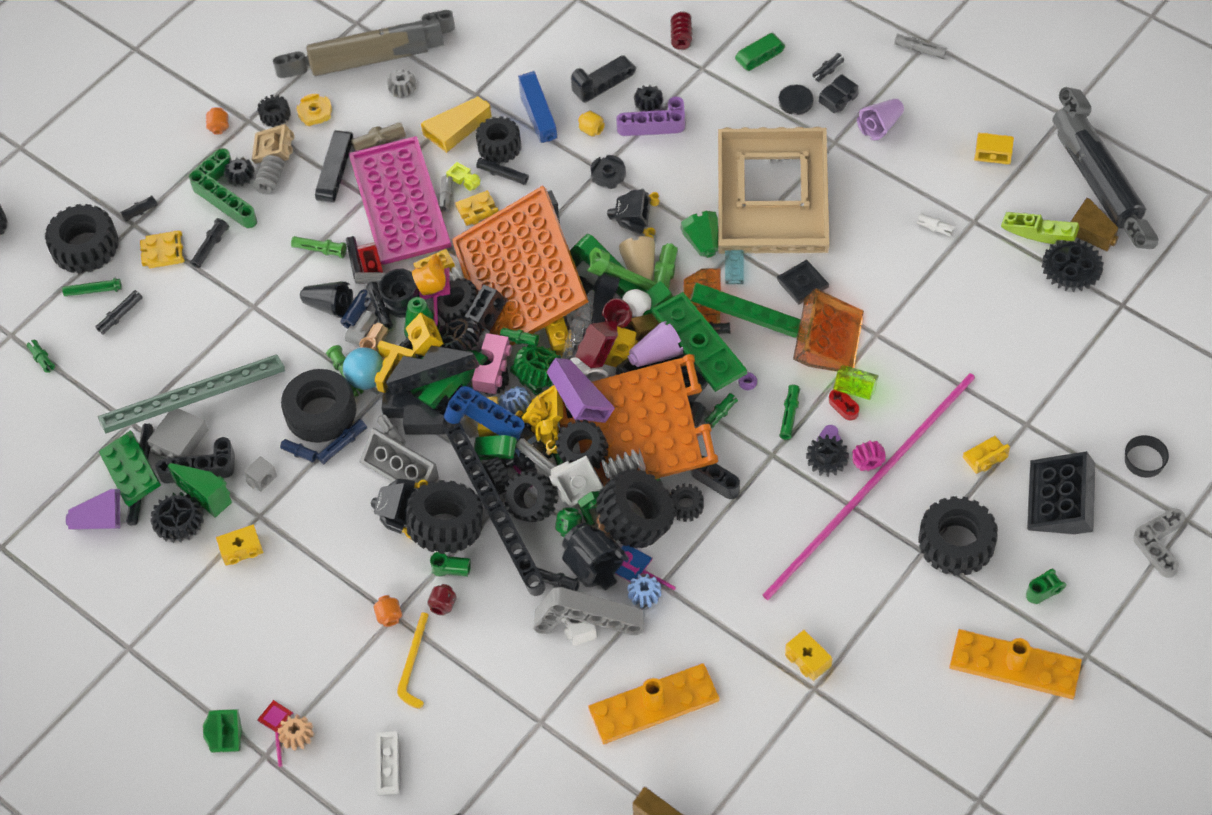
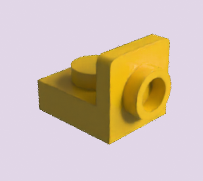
M537 397L530 403L526 409L527 412L522 416V420L535 427L538 422L544 420L549 415L544 399Z

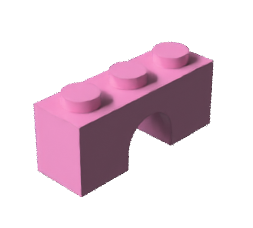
M486 333L482 345V354L487 356V360L492 361V363L489 365H479L478 368H475L472 378L475 391L496 394L498 387H501L503 380L501 375L507 368L506 358L511 355L512 345H509L508 337Z

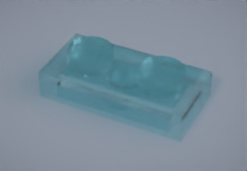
M725 250V284H744L743 250Z

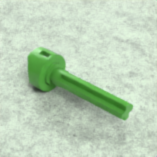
M594 248L589 254L590 267L587 271L592 274L601 276L605 271L646 290L655 285L654 281L610 262V254L608 252Z

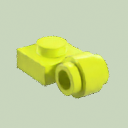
M458 162L446 172L447 178L448 176L452 177L453 181L459 185L464 182L465 188L469 191L475 190L480 185V177L477 174H471V169Z

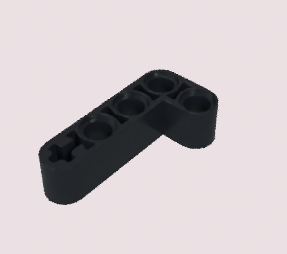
M622 55L590 74H587L582 68H578L571 75L572 91L582 102L586 103L630 78L635 73L636 66L626 56Z
M607 273L598 276L591 291L588 326L593 323L606 322L602 311L605 304L613 299L619 285L618 276Z
M220 437L214 442L213 454L161 459L156 463L155 469L163 483H175L168 468L170 463L209 471L217 477L228 478L234 473L235 453L231 441L226 437Z

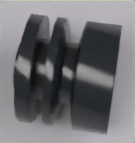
M394 269L386 273L379 283L381 296L389 312L393 316L406 318L408 302L415 297H420L412 272L406 269Z

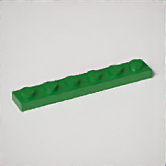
M697 282L693 288L690 300L692 302L794 338L798 336L801 319Z

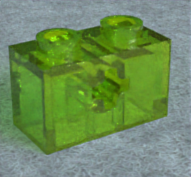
M842 365L837 372L833 390L871 400L876 390L879 375Z

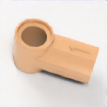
M381 323L373 324L367 336L361 339L359 343L360 348L367 347L378 352L377 346L380 340L384 341L389 333L388 328Z

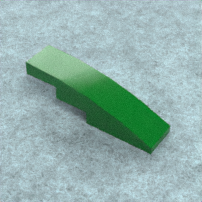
M476 350L471 351L474 353L479 365H483L487 361V356ZM475 369L431 383L418 398L428 406L435 408L444 396L450 398L460 385L466 386L473 378Z

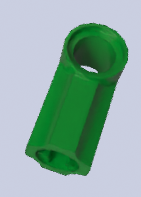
M439 552L433 553L430 557L432 572L438 577H443L447 574L468 577L470 574V558L447 556L446 554H439Z

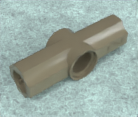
M399 122L383 129L379 126L373 127L369 130L368 134L352 139L351 142L356 152L387 144L406 137L402 123Z

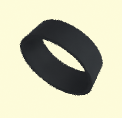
M1136 436L1125 447V464L1133 474L1139 477L1149 478L1158 475L1169 460V452L1166 445L1153 436ZM1149 446L1161 455L1162 467L1151 471L1139 469L1129 461L1127 454L1134 447Z

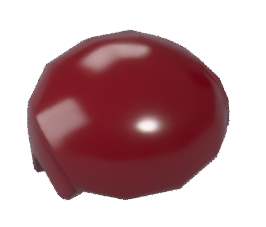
M618 298L606 303L602 311L606 322L615 321L617 326L621 328L626 327L631 322L633 314L631 307L624 300Z

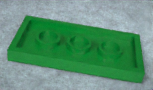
M131 430L98 451L117 489H120V495L124 503L128 507L161 486L136 436Z

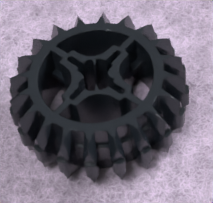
M463 316L462 318L457 317L455 320L451 319L449 323H445L443 327H440L439 334L444 343L441 347L466 352L472 351V348L477 346L476 342L480 340L481 333L479 332L478 325L470 317L466 318Z
M173 492L171 497L165 495V500L159 499V505H154L150 522L153 531L156 532L158 537H163L166 542L170 539L174 543L178 539L182 543L183 538L186 537L189 540V535H196V530H201L200 524L204 523V512L201 504L195 497H191L189 493L184 496L180 492L176 496Z

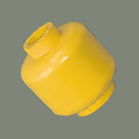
M587 111L579 116V129L587 135L594 137L600 135L604 130L605 123L602 116L593 111Z

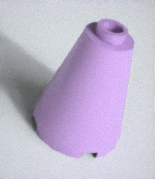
M891 99L862 108L858 112L859 117H857L859 129L865 136L869 135L872 137L870 138L871 140L883 138L903 114V103L898 99Z
M664 321L629 350L628 359L632 365L641 367L679 357L683 354V347L679 348L678 345L681 340L672 325H666V321Z

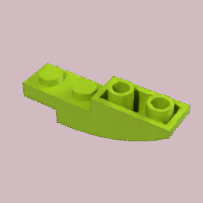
M1006 212L1001 228L1030 240L1055 244L1059 240L1075 241L1079 230V223L1043 220L1042 215Z

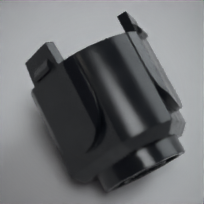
M581 523L572 528L562 541V546L565 549L562 555L563 562L586 587L600 585L606 591L617 583L614 574L621 567L623 561L629 559L625 551L609 534L590 526L588 523Z

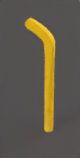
M425 612L420 614L397 688L399 698L417 709L423 707L424 702L410 695L407 692V686L429 616Z

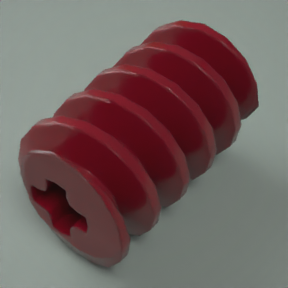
M677 12L670 19L671 45L677 50L688 49L692 42V17L688 12Z

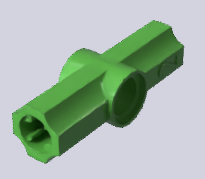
M667 243L662 245L659 261H656L654 270L655 284L661 280L668 289L671 279L673 280L675 261L678 253V247H675L673 244Z

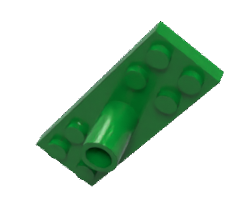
M684 292L651 309L653 316L659 323L666 321V325H672L681 340L678 343L679 348L683 347L685 355H694V367L715 392L747 374L745 366Z

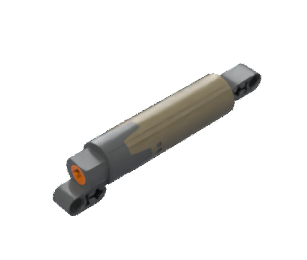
M450 10L424 14L420 21L307 44L308 56L298 51L279 55L273 59L276 76L278 78H287L301 75L308 71V66H310L314 76L428 52V48L444 45L442 34L455 29L453 12Z

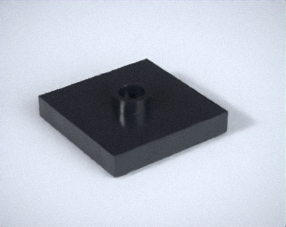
M807 259L777 276V281L798 305L829 288V283Z

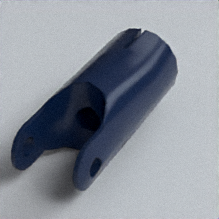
M366 289L358 293L340 320L345 328L348 329L350 326H354L363 312H366L371 298L366 297L368 294Z

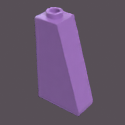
M555 358L547 370V374L574 419L606 423L615 409L614 406L571 360Z

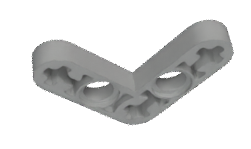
M1178 508L1170 509L1138 527L1133 536V541L1157 571L1167 578L1173 577L1176 574L1179 565L1159 539L1183 525L1185 514ZM1172 516H1173L1174 518H1176V517L1179 518V520L1174 519V520L1170 521L1171 518H1172ZM1161 524L1165 530L1157 531L1154 525ZM1140 534H1141L1142 536H1145V535H1146L1147 538H1146V539H1145L1144 537H1143V538H1139V536H1140ZM1157 548L1161 551V555L1155 556L1150 550ZM1165 565H1166V566H1172V569H1170V568L1165 569L1164 567H1165Z

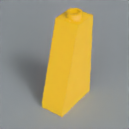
M480 97L473 98L421 123L422 134L447 153L480 127L482 122L485 123L486 119L492 117L491 106Z

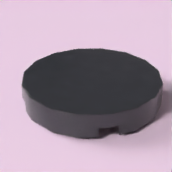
M789 85L780 91L778 96L779 106L788 114L797 113V115H801L811 109L813 94L810 89L803 85Z

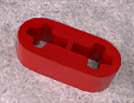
M834 389L829 393V404L844 419L851 421L858 417L859 405L846 392L841 389Z

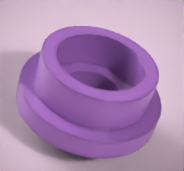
M747 372L745 376L738 379V384L743 390H752L757 386V378L753 373Z

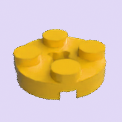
M309 94L300 100L299 106L297 104L298 117L306 126L320 124L331 119L332 106L326 96L321 97L319 94Z

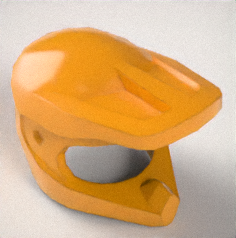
M436 254L432 255L427 265L421 268L417 267L412 271L413 279L424 296L442 291L445 287L446 276L444 266Z

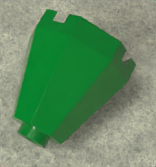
M703 211L701 216H698L696 213L683 220L680 226L682 234L698 254L706 258L715 256L719 248L718 217L716 212Z

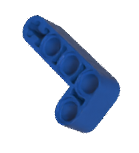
M468 386L461 387L449 401L444 414L445 420L451 424L459 423L467 415L494 433L515 437L517 441L525 426L521 418Z

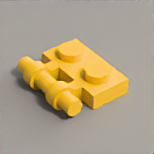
M488 190L455 202V206L461 218L464 219L466 226L476 225L479 221L487 219L499 211L498 207H495V202Z

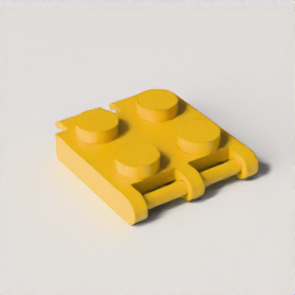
M182 231L148 235L146 239L140 240L142 266H148L150 269L183 263L185 260L182 256Z

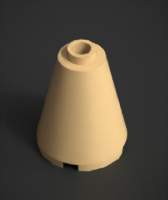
M639 236V240L633 241V238H629L620 243L619 252L627 270L653 281L654 239Z

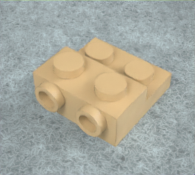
M284 124L255 133L252 161L255 164L261 163L263 158L268 155L277 156L283 161L289 160V155L293 153L291 141L295 139L293 131Z

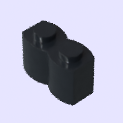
M842 74L821 91L819 103L833 113H837L839 110L842 111L849 101H853L858 96V85Z

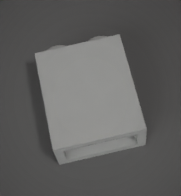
M178 408L167 413L147 442L151 452L156 456L161 455L166 458L188 457L208 432V427L205 420Z

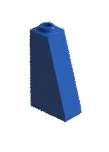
M535 71L518 75L520 97L540 142L544 143L557 139L556 125Z

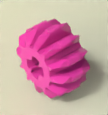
M869 440L867 443L863 442L861 445L856 446V449L852 451V460L856 468H859L860 471L866 470L868 472L871 469L875 470L876 467L882 466V463L886 461V452L878 441L872 442Z

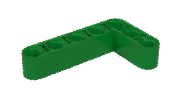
M218 149L189 174L192 189L196 194L243 227L253 228L257 224L254 208L217 182L225 175V164H229V160H232L228 149Z
M588 233L570 249L576 267L582 261L590 267L589 254L594 248H599L605 252L608 251ZM610 254V259H609V261H610V262H613L614 264H616V265H618V266H620V267H623V266ZM619 277L616 294L621 299L630 290L639 289L645 293L647 292L646 289Z

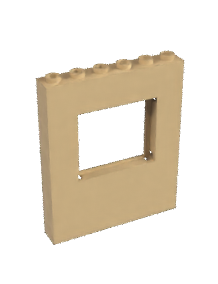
M726 127L718 129L719 254L829 253L827 128L760 127L758 129L743 127L741 129H732ZM800 159L801 201H745L744 160Z

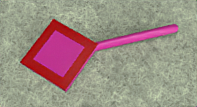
M273 700L257 721L275 732L278 766L282 767L278 728L282 727L281 721L287 722L288 716L291 717L293 712Z

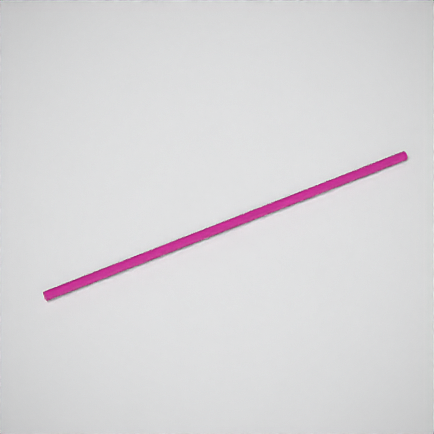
M969 373L763 593L762 596L765 599L769 600L968 387L975 379L972 373Z

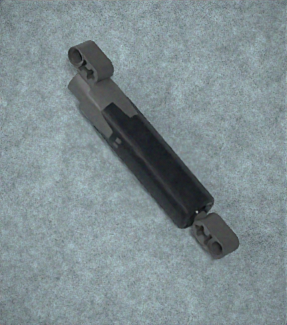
M1063 87L1059 92V100L1064 107L1058 110L1052 118L1054 125L1058 129L1057 135L1112 222L1119 229H1125L1135 247L1142 249L1156 248L1158 236L1149 222L1142 219L1146 213V207L1087 119L1091 113L1089 101L1080 89Z

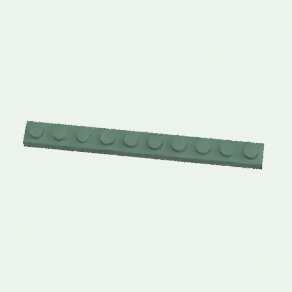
M276 354L99 415L98 420L106 434L285 371V366Z

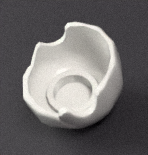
M639 289L626 292L622 298L631 307L632 317L643 316L646 310L651 309L650 296Z

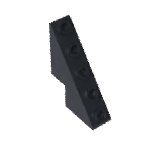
M430 346L423 359L403 356L386 384L392 395L395 396L478 368L479 363L472 352Z
M388 387L386 392L383 393L381 406L383 415H386L388 418H403L405 435H446L442 427L444 416L438 409H433L423 403L411 391L394 396Z

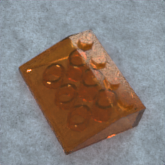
M813 290L804 299L793 360L812 368L852 374L864 310L821 290Z

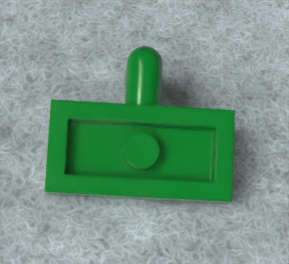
M591 491L578 500L585 522L590 526H594L595 522L589 509L598 506L596 501L600 491Z

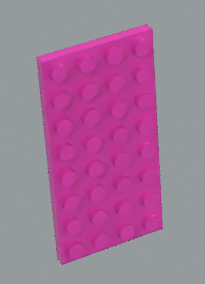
M417 136L349 153L381 266L451 248L448 232Z

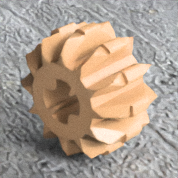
M296 714L294 719L288 716V721H281L282 727L278 728L279 740L284 743L283 745L287 749L291 747L292 750L296 751L297 746H300L304 750V743L310 744V738L314 737L313 725L308 722L305 716L301 719L298 714Z

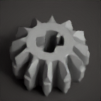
M403 69L400 72L396 70L395 74L390 73L389 78H387L388 91L394 97L399 96L401 99L402 96H406L408 98V94H413L416 89L414 74H411L410 71L405 72Z

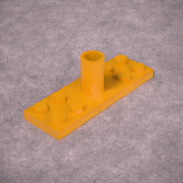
M958 629L949 669L1074 699L1082 659L1030 647L1028 641L1022 638H1016L1010 642Z
M701 663L661 679L649 678L642 686L588 705V710L604 745L719 702L720 698L705 664Z

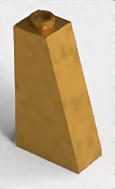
M645 786L632 803L633 815H683Z

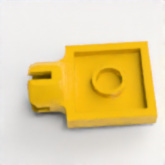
M553 385L537 396L544 399L549 415L544 420L538 422L536 427L531 425V431L536 434L537 441L541 439L544 444H547L549 440H558V422L563 418V399Z

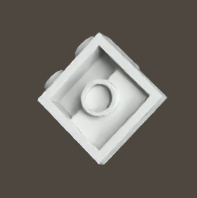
M587 456L572 463L567 461L552 468L551 476H549L553 486L559 488L560 491L558 493L562 502H567L569 507L578 504V500L591 491H600L604 487Z

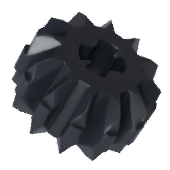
M651 84L647 87L643 85L642 88H637L636 93H634V103L640 112L644 110H660L663 104L662 91L658 90L657 86L652 87Z
M236 157L234 161L229 160V164H225V177L235 187L239 184L242 186L244 183L250 184V180L254 179L255 169L249 159L246 160L244 157L238 159Z

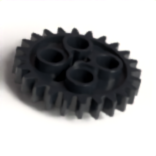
M1080 239L1077 242L1063 240L1062 244L1056 241L1055 246L1050 245L1049 249H1046L1042 259V268H1044L1043 274H1047L1046 279H1052V285L1058 283V289L1065 286V291L1068 288H1072V291L1075 292L1076 288L1083 291L1084 286L1087 289H1090L1091 284L1095 286L1096 280L1099 281L1102 275L1104 262H1101L1102 256H1098L1099 250L1093 251V245L1087 247V241L1081 244Z

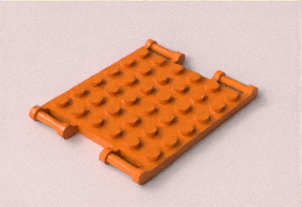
M688 354L683 356V358L592 381L594 386L615 408L606 423L592 421L596 426H599L607 440L609 447L607 448L608 456H604L607 464L609 463V457L616 461V455L619 454L623 459L624 452L631 456V450L634 449L638 454L640 449L645 463L646 474H652L655 476V479L712 465L719 461L711 439L710 432L712 430L710 424H703L695 428L688 396L702 391L701 384H698L694 367V355ZM682 366L687 367L691 386L687 388L681 369ZM563 401V418L559 421L560 428H567L568 423H575L574 417L570 419L567 417L565 402ZM703 435L707 457L702 458L697 437ZM588 439L579 441L580 452H586L591 447L592 441ZM600 462L601 467L598 469L595 467L594 470L603 486H605L610 479H607L602 462Z

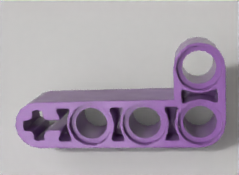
M677 96L670 98L668 110L620 113L616 118L617 132L621 136L681 133L685 129L684 100Z

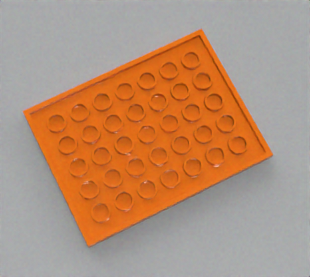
M543 185L452 239L464 278L470 280L479 291L483 285L496 289L508 299L489 334L500 335L503 327L517 331L520 329L526 333L534 334L589 302L547 189ZM509 341V345L513 346L516 344L513 341Z

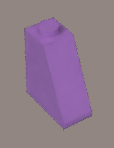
M110 489L69 509L65 519L68 529H120V489Z

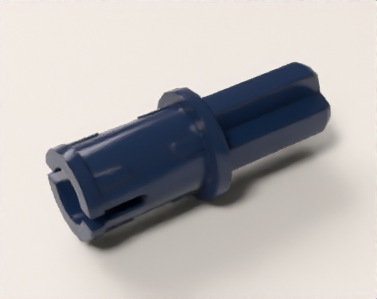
M287 439L281 441L280 448L294 454V457H301L312 463L317 459L316 455L318 452L304 447L302 443L297 444Z

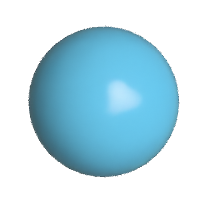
M367 347L357 348L351 351L344 360V377L355 388L362 390L372 389L376 387L375 376L382 369L384 360L374 349Z

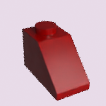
M375 242L357 246L364 273H383Z

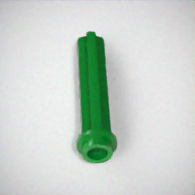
M114 277L113 280L64 286L62 293L66 297L111 290L118 292V290L122 289L120 279Z

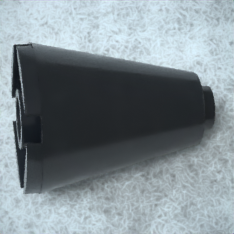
M345 281L309 285L300 291V299L305 305L337 318H342L353 302V290L349 289L348 285L350 284Z

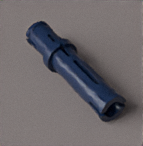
M359 419L349 429L343 430V434L317 454V459L323 465L326 464L328 460L350 442L353 443L356 440L355 438L367 429V425Z

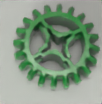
M531 345L523 346L517 352L514 359V371L517 372L518 377H522V381H527L528 385L534 384L535 387L539 385L542 388L545 385L551 387L554 384L548 376L547 370L554 359L561 358V356L556 355V351H551L550 347L545 348L543 345L541 347L538 345L536 347Z

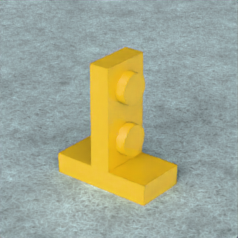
M380 340L377 347L384 361L382 369L375 376V383L378 391L385 393L388 388L386 382L402 357L416 358V353L414 350Z

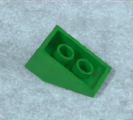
M172 463L168 465L176 486L186 494L189 493L191 497H195L202 508L214 518L232 503L229 496L231 493L226 488L227 483L221 476L217 477L212 472Z

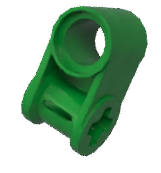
M1049 569L1030 581L1026 598L1030 603L1039 604L1062 592L1067 584L1058 578L1055 569Z

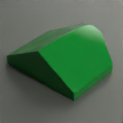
M210 710L203 723V738L210 752L240 751L242 725L239 710Z

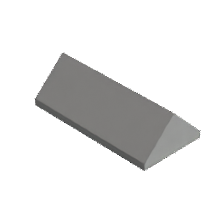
M372 428L359 461L360 463L392 482L400 478L415 480V483H418L420 480H426L428 483L434 481L435 483L438 480L436 463L381 431Z

